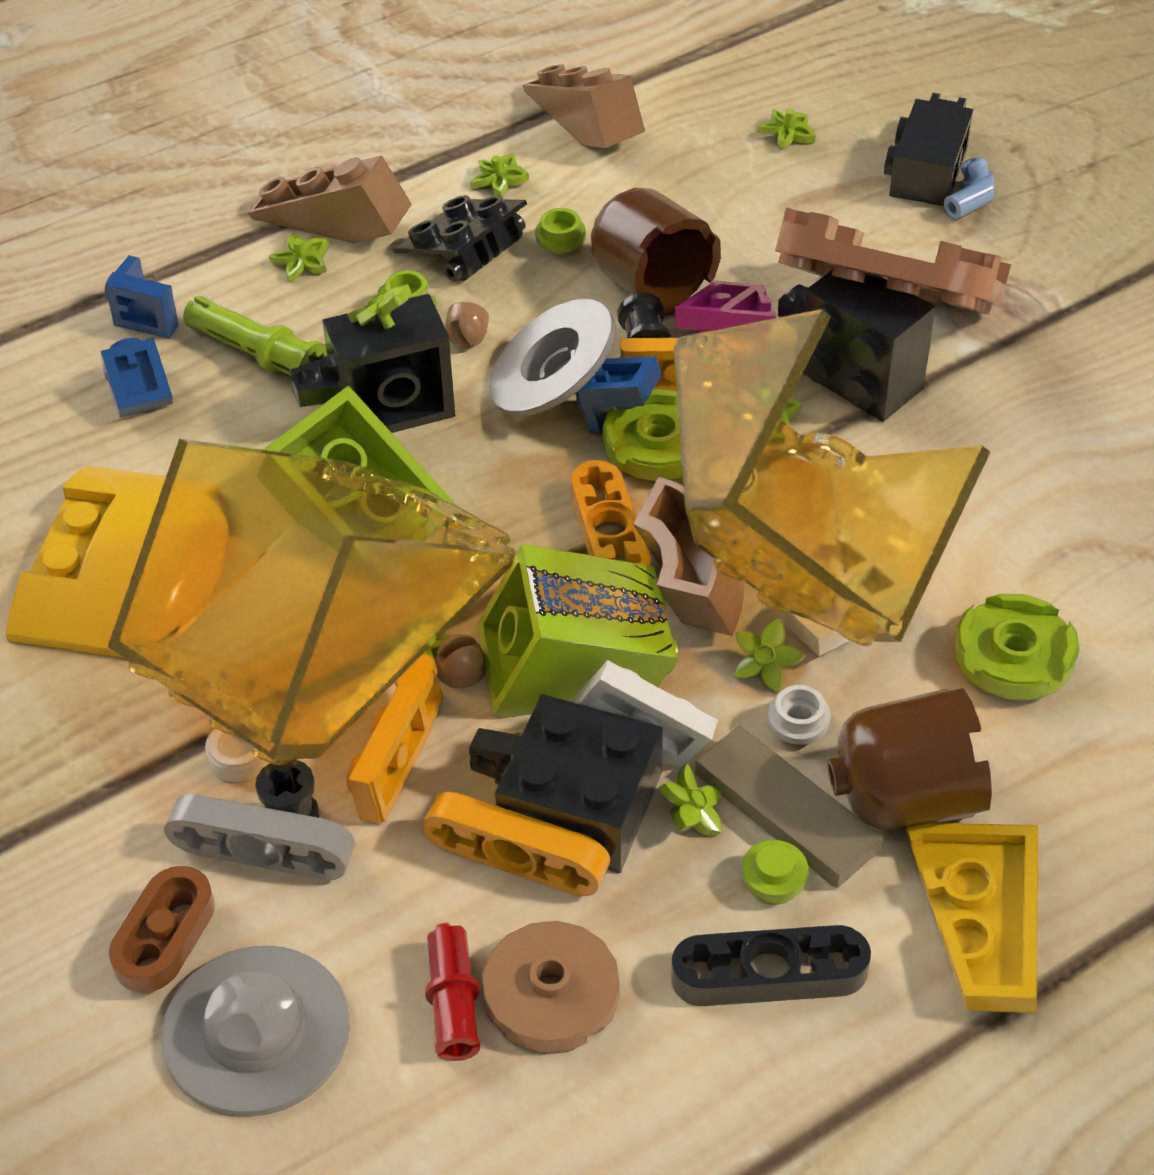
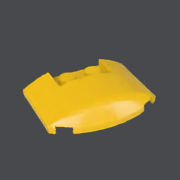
M85 466L76 472L62 487L65 499L29 572H20L5 635L8 642L145 661L155 654L153 645L148 642L170 627L178 633L197 611L214 581L221 561L225 538V520L218 501L220 499L219 492L214 482Z

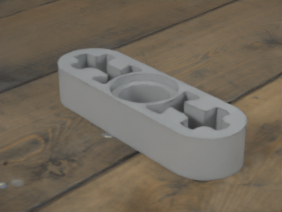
M185 794L178 797L164 827V833L168 840L186 852L322 880H335L342 877L355 847L353 835L346 828L333 821L197 794Z

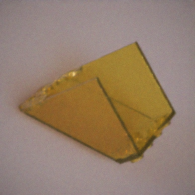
M823 309L679 337L674 346L684 498L685 509L695 545L714 558L713 566L719 572L732 579L745 581L758 591L757 599L774 611L795 614L837 631L847 640L862 646H871L873 642H901L990 455V451L983 445L865 456L856 447L839 437L826 433L800 435L782 421L780 417L831 318ZM828 450H831V451H833V452L839 454L840 456H837V455H835V454H832V453L829 452ZM786 452H791V453L798 454V455L804 457L805 459H807L808 461L803 460V459H801V458H798V457H796V456L790 455V454H788V453H786Z
M179 439L108 648L129 661L128 668L135 674L157 680L169 689L168 695L170 698L181 704L196 707L210 717L209 723L212 727L221 732L239 736L252 745L251 752L259 759L276 765H286L290 759L319 758L512 566L516 553L514 548L508 546L510 542L508 533L442 499L426 488L403 480L394 481L372 472L369 468L349 461Z

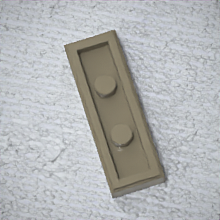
M740 725L695 762V774L708 785L721 791L723 797L775 839L788 842L797 847L804 854L808 865L836 888H839L881 851L883 836Z

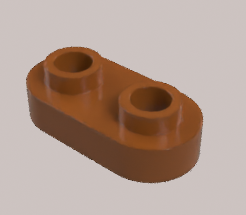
M188 866L167 868L156 874L141 893L112 939L109 948V958L115 976L125 988L135 992L156 991L168 985L179 973L211 920L215 909L209 880L201 871ZM180 905H190V908L184 912H172ZM146 959H158L152 964L146 966H139V964Z

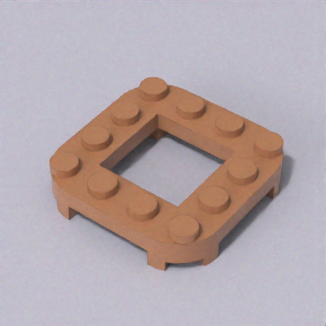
M785 208L775 251L780 253L778 261L780 264L819 276H824L833 269L832 276L864 283L866 273L875 274L887 279L885 287L887 289L916 295L925 301L934 303L939 302L940 294H942L940 299L942 302L959 307L960 309L990 315L992 305L1001 306L1011 264L1001 262L1002 257L998 255L962 248L961 245L940 241L935 263L862 247L861 243L864 236L862 231L838 225L839 220L829 215Z

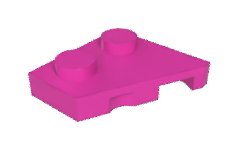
M715 280L675 307V327L695 330V336L700 338H720L727 333L774 338L776 336V312H771V300L767 296L764 285Z

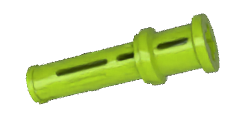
M195 296V303L190 300L184 309L183 321L186 326L256 357L260 367L271 373L282 371L290 375V369L327 356L326 345L317 340L309 342L295 337L291 329L283 325L264 326L237 312L219 306L203 296Z

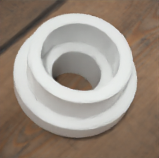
M792 685L781 690L772 700L768 708L767 720L771 731L779 739L791 744L804 745L818 741L827 733L830 726L831 713L828 704L816 689L806 685Z

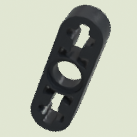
M844 925L694 935L681 941L674 949L671 964V983L675 993L683 1001L695 1006L848 996L860 990L867 980L871 949L868 941L860 932ZM773 953L783 957L788 962L790 969L783 976L767 978L758 974L753 969L751 962L761 954ZM802 953H808L807 966H811L810 973H801ZM829 953H841L844 962L849 963L848 968L836 969L834 961L828 959ZM731 958H740L739 978H732L733 965H731ZM706 962L708 970L711 971V978L698 979L697 972L693 969L694 963Z

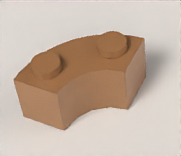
M658 477L633 523L657 563L663 565L657 587L682 624L732 636L739 621L744 598V582L739 561L704 502L685 486L672 480Z

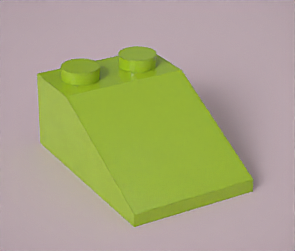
M349 386L262 450L253 474L255 479L290 518L376 582L386 576L463 512Z

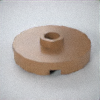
M561 921L530 923L507 934L490 952L482 974L485 1011L492 1023L494 1020L497 1027L504 1031L505 1037L518 1047L541 1053L571 1051L586 1044L587 1037L595 1034L600 1028L602 1032L612 1021L620 998L617 961L605 942L582 926ZM546 976L561 978L555 984H545L540 981L541 978Z

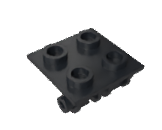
M468 195L455 197L442 206L443 212L434 219L423 221L413 226L408 231L409 237L393 248L394 253L442 255L445 260L443 272L446 277L453 282L457 280L466 281L483 267L482 265L490 263L492 258L498 257L503 251L522 238L526 224L524 219L516 212L526 206L527 202L526 200L503 199L500 195L486 199H470Z

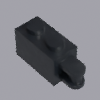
M933 92L930 101L915 99L909 117H900L895 136V146H889L884 165V175L891 176L889 196L944 206V199L953 193L968 149L973 109L966 108L967 98L959 97L956 102L940 99L941 94Z

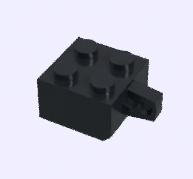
M832 269L810 287L800 284L796 285L789 293L784 294L778 299L777 316L802 335L799 363L800 373L883 422L924 389L936 308L934 305L916 295L885 288L887 279L870 273H866L865 281L861 283L832 276Z
M430 294L408 298L404 304L395 308L390 313L395 325L386 330L377 314L363 326L360 325L359 321L351 323L347 315L348 313L322 319L327 356L289 370L293 393L300 407L324 404L349 386L391 433L456 417L449 334Z
M541 694L523 732L511 734L478 728L469 746V763L472 771L495 779L494 782L498 785L495 791L496 806L594 839L607 850L610 856V865L607 870L621 873L662 774L663 727Z

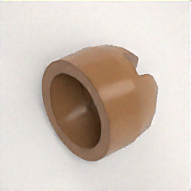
M458 302L451 305L447 311L445 322L451 343L460 348H469L470 344L478 345L481 343L487 333L489 314L483 307L471 302Z
M465 634L451 635L443 640L436 654V667L439 679L444 684L454 688H466L478 683L485 673V658L481 645L473 637Z

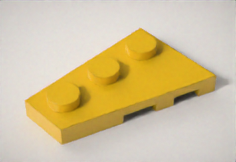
M928 823L905 827L906 838L965 1010L1037 1013L1039 825Z

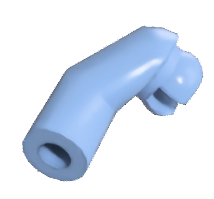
M983 157L971 158L962 163L960 168L964 179L961 181L962 189L944 199L945 211L951 219L957 220L987 205L994 196V176L992 171H988V163Z

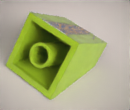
M521 544L477 622L480 643L484 652L485 671L493 716L508 718L532 714L541 694L571 701L607 660L621 668L635 672L643 680L659 687L665 676L671 673L676 665L678 646L676 640L671 635L666 615V599L657 587L658 580L654 566Z

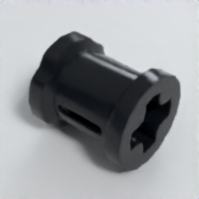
M637 293L627 297L620 303L617 309V318L622 329L626 331L627 338H672L670 331L662 323L665 310L660 298L654 294ZM634 310L636 311L637 319H633L632 312Z
M281 758L270 762L261 769L256 777L255 788L259 801L265 805V808L320 818L318 803L312 797L315 780L309 766L294 758Z

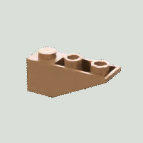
M558 64L539 70L537 72L539 79L523 84L524 92L581 145L607 148L645 132L631 75L612 74L610 68H601L588 72L586 66L565 70L563 64Z
M381 155L365 160L354 157L343 162L338 167L322 170L321 167H315L306 171L301 176L286 180L284 177H276L261 187L259 190L260 197L248 214L254 220L356 243L391 235L412 203Z

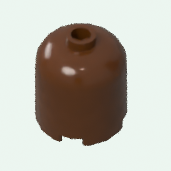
M632 188L615 195L602 207L595 218L591 232L592 255L601 270L629 296L637 293H649L660 298L665 314H674L675 307L690 298L699 289L704 280L712 283L721 260V241L711 231L708 223L651 188Z
M965 689L938 690L866 707L854 712L844 722L839 734L838 756L827 759L828 775L834 795H846L852 811L864 823L877 829H898L971 818L976 813L989 811L992 798L990 766L988 760L975 762L969 733L980 732L981 725L972 700Z

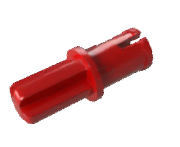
M448 922L441 923L436 926V930L430 932L427 936L431 981L425 987L426 1001L433 1005L436 1034L435 1053H437L440 1059L446 1061H462L472 1058L481 1050L480 1041H478L474 1007V1000L480 994L479 982L474 977H471L467 931L459 925L451 926Z

